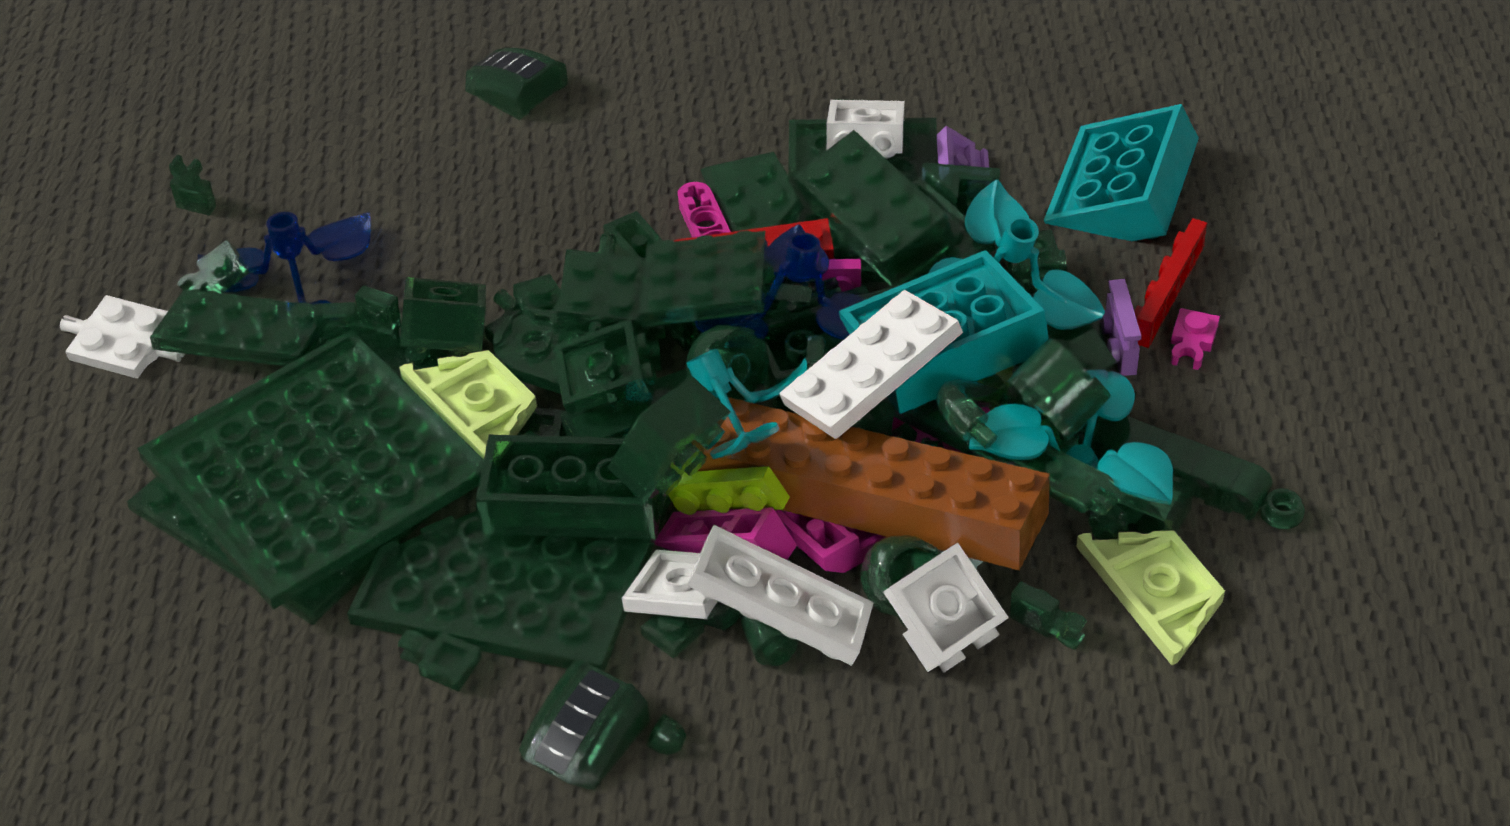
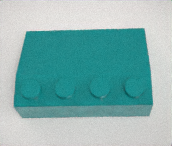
M1173 105L1081 126L1044 218L1045 224L1127 241L1155 239L1166 235L1199 139L1183 105Z
M986 250L839 311L843 324L849 334H851L861 324L865 323L887 305L890 300L899 295L903 290H906L959 321L963 333L886 397L900 414L918 408L922 404L948 393H953L962 387L993 376L997 372L1023 361H1028L1050 350L1045 310Z

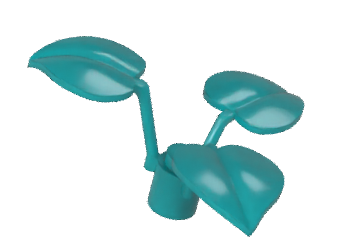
M995 180L978 193L970 204L965 216V227L968 234L973 240L981 244L995 242L998 249L993 258L998 263L1002 258L1011 263H1019L1027 258L1030 259L1032 283L1035 288L1039 289L1034 294L1033 299L1045 310L1047 325L1058 329H1073L1102 319L1105 310L1101 302L1091 289L1075 275L1063 270H1050L1045 274L1043 281L1040 280L1037 259L1039 250L1033 247L1039 234L1038 226L1029 218L1024 208L1005 190L1001 182ZM954 257L945 258L937 262L930 269L929 273L962 259Z
M718 349L708 351L688 361L686 364L696 383L690 387L695 396L697 429L691 435L660 448L651 450L636 449L638 458L643 464L657 465L689 450L706 426L702 394H706L708 400L719 397L738 435L737 438L711 450L710 455L712 459L738 453L747 448L750 443H757L769 438L779 431L778 423H766L750 432H745L726 395L727 392L732 390L728 382L746 399L744 400L745 402L759 403L780 396L779 393L809 369L807 360L804 358L801 365L775 386L756 392L748 391L736 378L732 368H726Z
M1106 370L1083 371L1071 376L1065 383L1063 399L1068 407L1078 413L1090 415L1083 445L1073 446L1066 452L1064 459L1051 427L1041 425L1040 413L1029 406L1006 404L996 407L979 420L972 432L969 449L984 450L1000 457L1014 460H1030L1039 457L1049 444L1056 461L1055 471L1062 472L1061 484L1065 490L1071 493L1084 494L1093 489L1095 482L1099 481L1100 477L1109 486L1129 495L1170 505L1172 502L1173 466L1168 455L1161 449L1146 443H1126L1119 449L1118 453L1114 450H1108L1099 462L1093 449H1091L1097 417L1100 416L1110 421H1119L1125 418L1134 406L1135 393L1133 386L1126 377L1117 372H1107Z

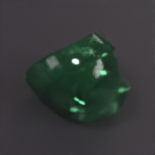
M911 535L886 537L875 543L864 558L861 567L862 589L868 599L874 602L873 606L880 613L897 616L900 623L905 626L883 592L941 553L931 543Z

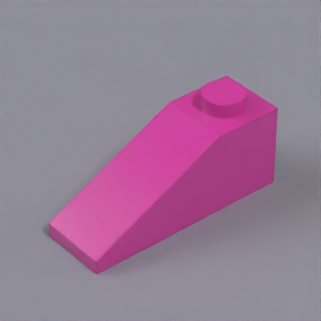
M773 507L763 508L760 511H754L749 508L730 509L726 513L706 510L696 511L693 515L673 512L654 541L655 545L671 551L701 553L713 525H716L785 560L789 559L797 546Z

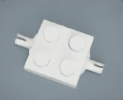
M108 295L103 298L88 319L81 320L65 315L63 316L64 319H61L60 322L61 331L77 334L65 351L69 360L137 379L145 368L159 356L180 362L181 357L185 355L186 351L182 345L179 346L167 342L169 335L177 325L173 312Z

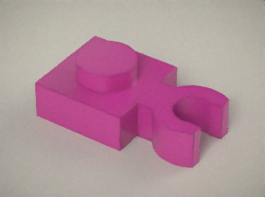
M1180 308L1171 338V344H1175L1171 356L1172 365L1177 366L1180 357L1189 356L1194 359L1193 369L1198 370L1201 367L1203 351L1211 352L1220 316Z

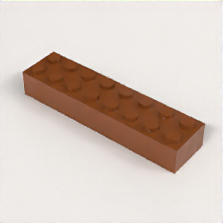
M733 398L728 399L745 432H750L770 422L778 423L779 431L763 441L750 443L747 448L738 453L712 459L710 455L711 450L738 437L721 404L690 447L692 472L769 466L790 496L783 511L945 551L958 543L968 558L1020 570L1049 514L1050 474L855 427H850L840 437L834 439L799 414Z

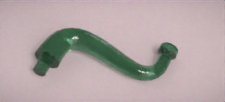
M997 373L981 379L982 383L963 379L946 381L939 387L936 395L937 406L941 415L962 440L967 441L974 438L985 449L989 448L996 441L997 435L985 425L989 415L980 407L996 408L1006 404L1010 397L1008 385Z

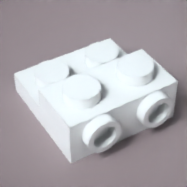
M830 100L827 118V152H835L837 156L852 157L857 155V153H872L873 156L888 158L894 156L895 153H902L904 101Z
M958 543L883 592L907 627L908 631L903 633V636L927 672L937 666L941 668L943 673L966 658L961 651L962 649L973 643L978 650L1000 634L995 627L1009 618Z

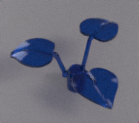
M279 212L270 216L266 221L269 235L264 236L266 243L264 252L257 248L247 247L211 255L198 254L197 259L203 277L211 286L225 292H238L254 287L258 283L259 274L268 272L272 250L281 259L288 260L300 306L285 308L274 317L272 323L274 333L279 339L288 343L305 344L309 341L317 342L328 338L336 330L339 321L338 311L327 300L306 303L295 258L301 253L303 243L312 255L322 253L323 257L329 261H343L359 256L368 248L370 243L371 215L370 212L330 223L317 228L307 236L305 228L299 227L298 218L294 213Z
M797 224L777 237L763 254L762 262L764 268L772 275H775L776 278L760 309L755 311L749 303L740 299L723 298L707 305L700 317L695 320L698 330L715 342L734 347L756 344L768 334V325L760 318L766 315L784 277H788L795 282H806L809 279H814L819 303L824 306L817 311L816 321L826 333L844 340L850 334L840 318L839 311L865 299L846 292L836 293L831 299L827 298L822 275L829 268V258L820 247V240L816 236L806 233L802 226Z

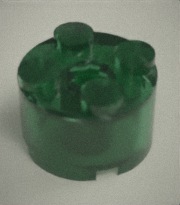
M1050 338L1007 381L1024 397L1022 400L1027 406L1036 409L1041 416L1044 415L1051 421L1050 425L1067 441L1111 398L1104 385L1095 376L1092 378L1083 369L1084 365L1057 341Z

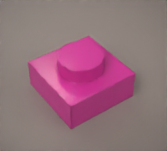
M861 259L821 260L822 299L861 298Z

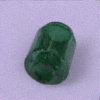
M743 614L741 615V628L759 664L779 666L786 663L795 653L798 646L796 639H791L781 631L756 619H750Z

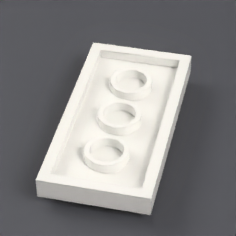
M903 290L779 394L785 406L834 439H837L959 337L963 331L957 319L910 292Z
M713 525L687 585L699 591L706 598L728 605L740 611L747 618L765 623L781 631L785 636L800 640L822 651L826 656L832 659H839L851 666L860 652L874 603L716 525Z

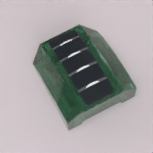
M498 49L466 71L465 91L520 120L530 110L568 84L566 64L528 49Z
M587 660L574 662L562 675L542 704L524 736L519 751L524 760L566 783L595 790L649 723L648 702L632 683L627 684L590 665Z

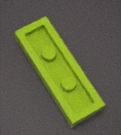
M769 466L669 473L661 485L673 501L676 509L687 515H693L696 511L715 510L720 513H726L730 509L748 508L754 511H760L763 508L773 507L774 510H783L790 498Z

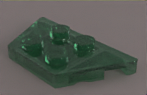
M774 152L716 164L700 170L731 232L790 224L794 222L804 209L787 172Z

